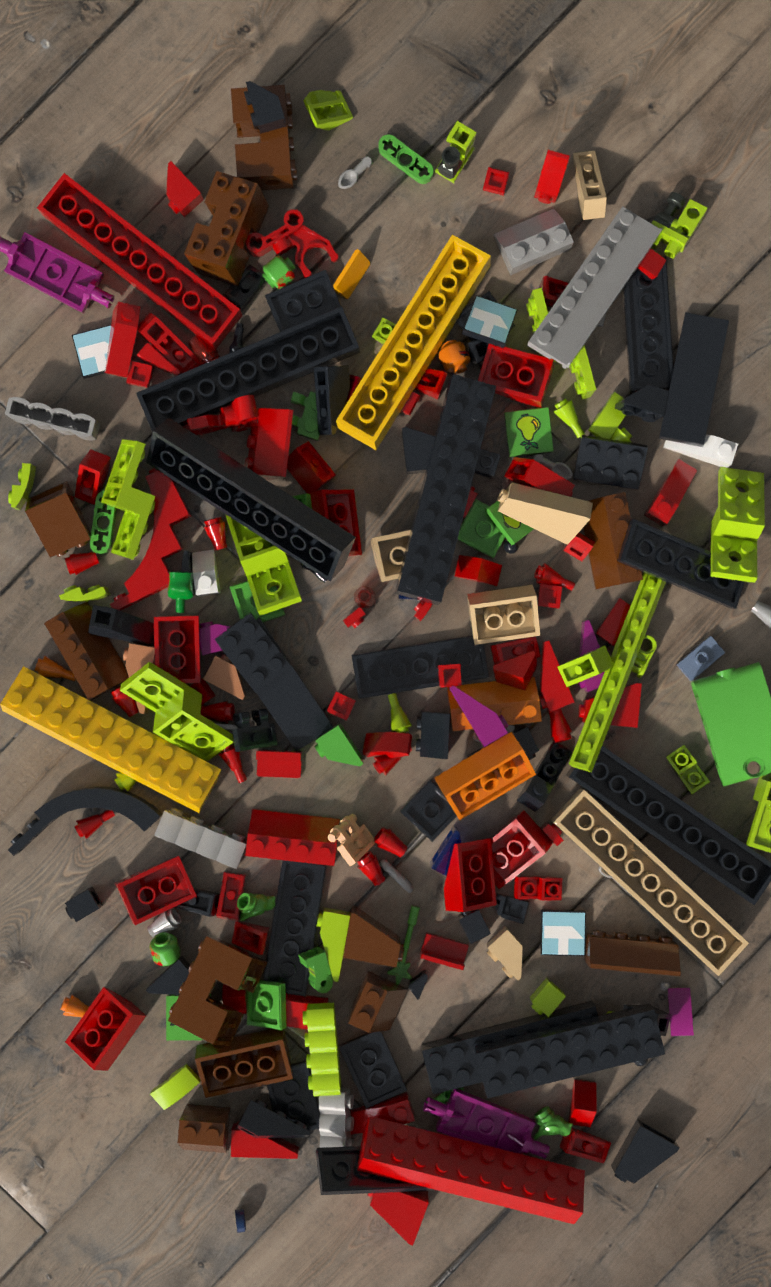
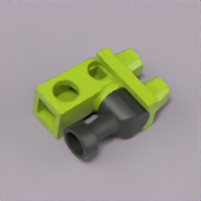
M457 121L446 139L451 145L443 150L442 160L437 166L435 173L455 183L475 150L473 146L477 132Z
M676 192L669 194L667 198L668 206L663 212H659L651 223L659 229H663L651 248L656 249L660 241L665 243L667 247L664 254L672 259L679 252L684 251L708 209L690 199L679 219L674 218L673 215L676 209H681L686 202L685 198Z

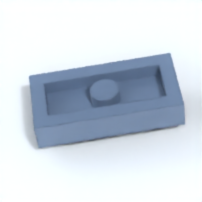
M708 636L676 665L689 681H693L725 652L712 636Z

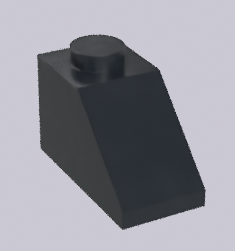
M181 956L154 980L146 991L153 994L180 995L179 989L189 975L190 964Z

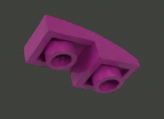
M668 988L671 1036H694L690 988Z

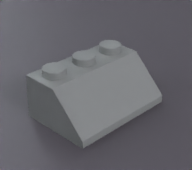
M555 209L493 234L510 275L571 250L574 243L565 221Z

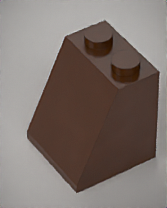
M68 481L27 499L25 512L50 558L55 555L57 557L63 556L69 551L68 549L75 546L80 548L91 539V532Z
M352 906L343 958L397 967V962H402L404 944L400 943V936L358 907Z
M367 971L350 1009L348 1024L368 1033L390 1030L408 988Z
M186 1104L179 1120L177 1143L182 1150L227 1153L231 1108Z

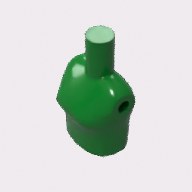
M169 572L168 597L176 600V613H185V600L193 597V572Z

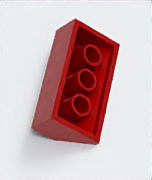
M252 809L245 856L334 866L338 840L331 842L328 840V835L335 825L340 824V819Z

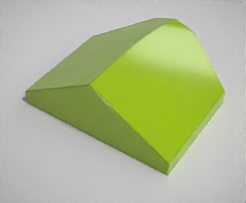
M325 90L312 91L303 100L316 128L329 131L353 118L339 90L335 92Z

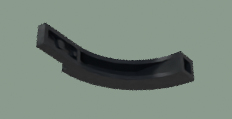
M111 787L77 789L52 799L34 813L40 820L35 818L28 824L27 828L29 830L24 835L19 833L11 840L12 846L8 851L13 856L19 854L58 817L76 809L104 808L115 811L132 820L144 832L163 813L147 800L125 790L121 791V789Z

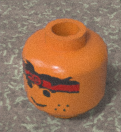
M450 340L441 345L438 357L444 370L448 373L454 372L456 375L466 371V366L470 363L471 359L464 343Z

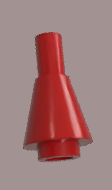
M546 563L542 566L539 565L535 571L534 578H536L537 584L562 586L571 591L575 586V582L563 578L562 575Z
M232 743L219 752L218 755L234 771L238 782L242 783L247 778L241 768L240 753L235 752V745Z
M386 754L374 757L375 762L373 766L379 774L387 775L402 757L389 758Z
M107 810L100 815L97 814L76 820L78 825L74 827L80 838L85 836L88 839L103 825V822L116 815L112 810Z

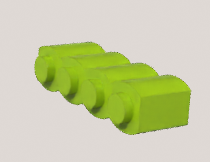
M335 1003L307 1004V1010L303 1011V1025L308 1026V1033H305V1047L310 1049V1054L306 1055L307 1068H311L312 1076H308L309 1090H313L314 1097L341 1095Z

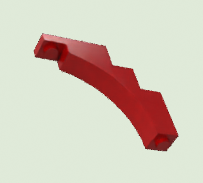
M155 468L151 469L149 475L145 476L151 494L155 496L153 534L141 564L124 583L129 594L122 593L114 597V602L110 603L111 608L120 611L168 588L170 570L165 559L184 550L172 526L192 516L174 480Z

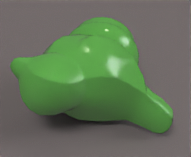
M252 893L241 894L237 900V907L241 910L240 920L245 921L249 917L259 916L265 911L273 909L276 897Z
M549 1106L543 1107L534 1115L536 1123L540 1125L538 1132L533 1136L535 1140L542 1135L559 1134L567 1136L571 1133L573 1123L566 1122L560 1115H555Z

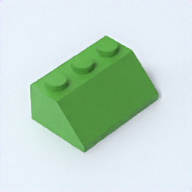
M341 723L315 740L317 744L314 747L321 757L326 756L328 760L355 766L364 764V758Z

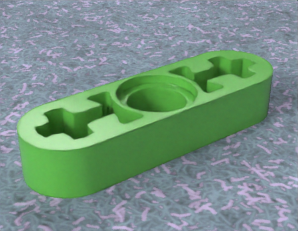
M384 135L380 138L378 144L379 152L384 158L420 184H427L432 180L433 167L428 161L393 135ZM384 143H392V148L397 152L396 158H394L395 152L392 149L384 150ZM403 154H408L412 157V162L404 165L400 162V157ZM416 161H418L417 167L420 170H424L425 168L428 169V176H419L420 171L416 167H414Z
M105 490L99 492L96 496L90 548L93 552L100 555L108 553L111 549L117 508L107 505V510L111 511V514L106 512L99 513L100 509H105V504L101 503ZM103 516L108 517L110 520L109 526L105 529H101L98 526V520ZM97 530L102 533H108V536L103 535V542L106 543V547H102L101 550L95 546V543L100 542L101 538L100 534H96Z

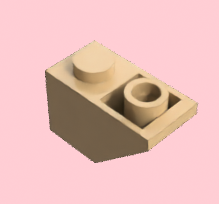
M505 926L486 944L489 949L487 954L495 962L499 960L504 965L502 970L509 978L514 976L519 981L522 973V944Z

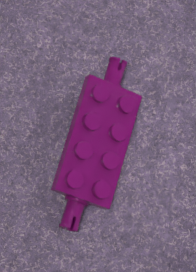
M25 232L21 240L13 243L0 236V251L9 258L4 270L5 273L83 314L91 300L106 306L108 309L111 307L110 301L113 302L115 296L98 288L104 276L102 272Z
M453 1089L446 1104L431 1097H427L426 1101L428 1103H424L423 1111L440 1117L436 1125L438 1132L518 1154L529 1152L542 1159L547 1157L544 1153H549L550 1146L548 1144L536 1141L531 1136L535 1126L534 1119L460 1089Z

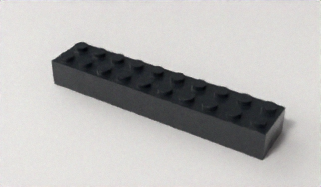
M341 306L139 391L136 394L152 432L168 418L181 426L188 425L187 419L216 414L221 411L222 407L230 406L234 399L245 395H254L256 397L313 373L314 367H327L360 353L359 345Z
M453 374L449 380L394 594L439 605L442 602L496 389L495 385Z
M168 418L153 431L146 461L147 464L330 582L345 566L356 538L355 536L172 419Z
M604 746L601 747L592 773L571 767L566 774L567 777L751 904L755 905L770 884L771 862Z

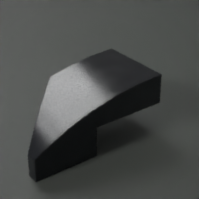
M496 893L497 905L494 907L497 914L504 919L524 924L530 902Z

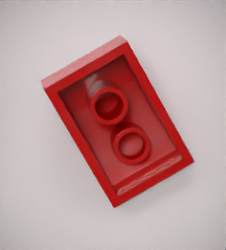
M489 344L478 381L495 385L496 394L520 403L542 408L554 369V359Z
M525 810L521 811L491 837L494 880L498 889H501L542 857L553 844Z
M491 838L454 844L444 885L446 911L467 912L497 905Z
M179 855L115 882L134 925H138L197 897Z

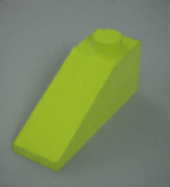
M325 908L324 913H319L317 926L321 927L320 935L333 980L338 982L351 912Z

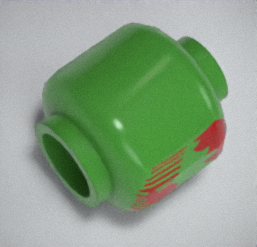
M277 255L263 266L264 273L262 276L272 289L274 287L281 289L294 280L295 274L292 270L295 269V266L288 257L283 259Z
M159 933L150 942L149 949L155 964L170 966L179 959L181 950L178 940L173 934Z

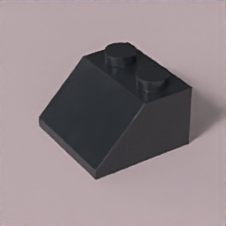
M421 712V716H417V729H421V736L416 738V752H420V757L448 759L449 713Z

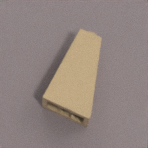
M512 482L506 490L502 489L497 499L500 502L499 512L567 545L590 520L593 505L589 501Z

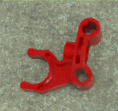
M291 209L285 213L284 225L266 237L260 233H252L246 240L248 253L253 257H261L271 250H274L276 255L281 256L293 247H296L295 263L301 270L304 278L311 276V271L304 264L305 254L310 249L322 248L329 254L331 262L335 263L338 261V254L334 251L330 241L304 226L303 215L296 209ZM290 219H298V225L291 226ZM254 241H256L257 244L262 243V246L259 249H257L255 246L251 248V244Z
M245 395L234 399L230 406L221 408L220 415L187 419L188 425L183 427L197 436L231 427L232 432L248 430L251 428L249 422L259 419L254 395Z

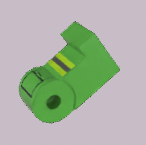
M316 947L298 954L300 963L309 970V984L319 993L330 991L333 979L326 952L320 947Z

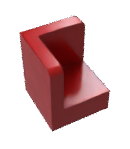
M461 664L438 665L439 688L451 687L452 685L462 686Z

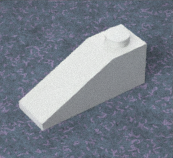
M706 434L703 447L665 440L663 448L727 468L732 465L738 444Z

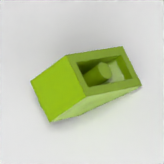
M602 646L558 666V669L566 687L601 674L613 667L614 664L606 647Z

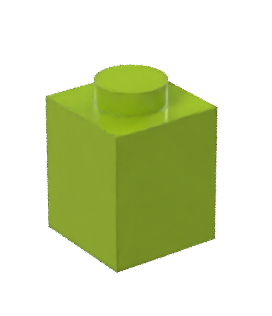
M546 977L530 996V1000L533 1003L531 1007L538 1014L542 1015L545 1013L549 1017L566 995Z

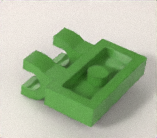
M310 391L309 397L293 392L291 403L303 406L305 409L302 418L293 415L292 426L298 428L297 435L318 441L320 435H318L316 393Z

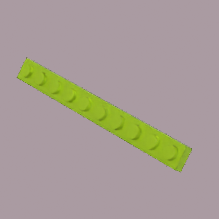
M643 573V580L640 581L612 652L611 659L614 666L606 670L571 756L569 765L592 773L666 581Z

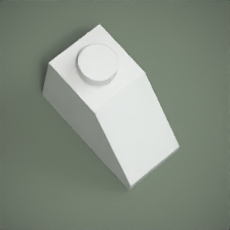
M207 550L192 553L196 595L200 597L221 593L215 551Z

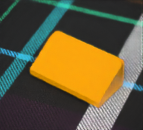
M360 250L354 251L333 285L335 292L345 299L350 298L370 266V261Z

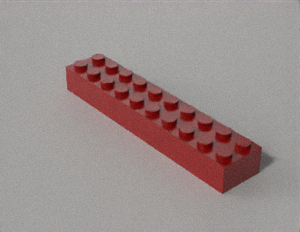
M65 173L38 205L37 209L42 216L215 350L243 316L237 306Z
M372 1116L369 1117L363 1129L358 1171L570 1224H575L583 1214L585 1170Z

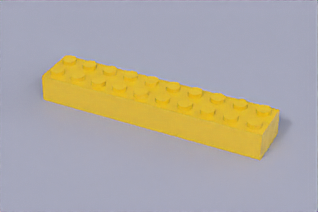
M454 235L450 237L337 418L338 429L377 450L490 268L491 255Z
M24 666L0 703L2 711L197 813H200L221 774L220 768Z

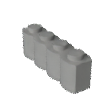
M19 397L9 398L5 411L8 417L18 423L34 424L44 430L54 429L64 435L75 434L79 438L88 441L97 440L100 424L89 415L73 414L63 408L52 409L46 404L30 403Z
M173 807L170 810H164L154 836L216 860L229 867L238 868L247 845L244 836L234 832L232 835L224 832L223 827L212 824L211 827L203 824V819L196 816H191V819L183 816V811Z
M341 1087V1095L319 1096L320 1148L355 1146V1141L351 1138V1131L354 1129V1117H351L350 1109L354 1105V1096L351 1095L350 1088Z

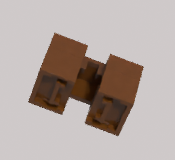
M285 85L260 86L279 97L286 122V127L260 134L258 126L254 127L250 113H253L254 110L252 104L247 105L244 91H248L247 87L231 88L233 123H236L237 138L260 136V143L235 144L237 177L258 183L261 191L294 188L293 181L297 180L295 159L291 157V151H294V139L289 136L290 129H293L291 96L290 93H286Z
M216 171L204 201L213 215L210 226L199 223L195 224L184 254L198 274L238 286L250 257L244 248L249 232L259 233L269 205L258 183Z
M206 936L199 945V953L196 960L189 967V975L186 981L182 983L179 989L180 995L170 1008L168 1021L213 1045L230 1046L244 1014L211 998L210 994L217 980L238 991L242 989L254 993L268 962L224 940Z

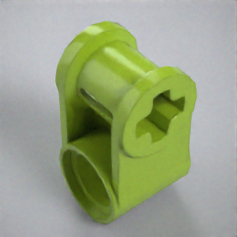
M649 635L644 637V639H648L650 642L649 649L643 651L640 648L635 660V664L638 667L633 665L631 672L637 674L638 678L643 676L657 647L655 639Z

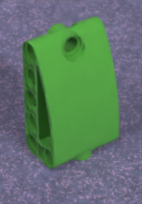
M756 662L739 668H730L717 672L715 675L692 681L693 693L722 786L771 774V696L760 663ZM752 761L756 762L759 766L756 774H750L747 770L748 764Z

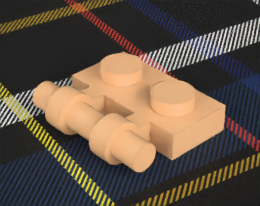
M355 814L345 816L340 821V825H335L328 835V840L331 842L339 840L341 845L337 849L349 866L355 864L375 844L374 837L364 824L360 827L357 825Z

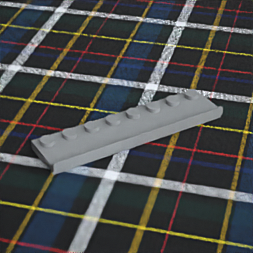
M622 206L530 338L528 346L548 359L552 358L559 362L563 368H569L663 229H659Z

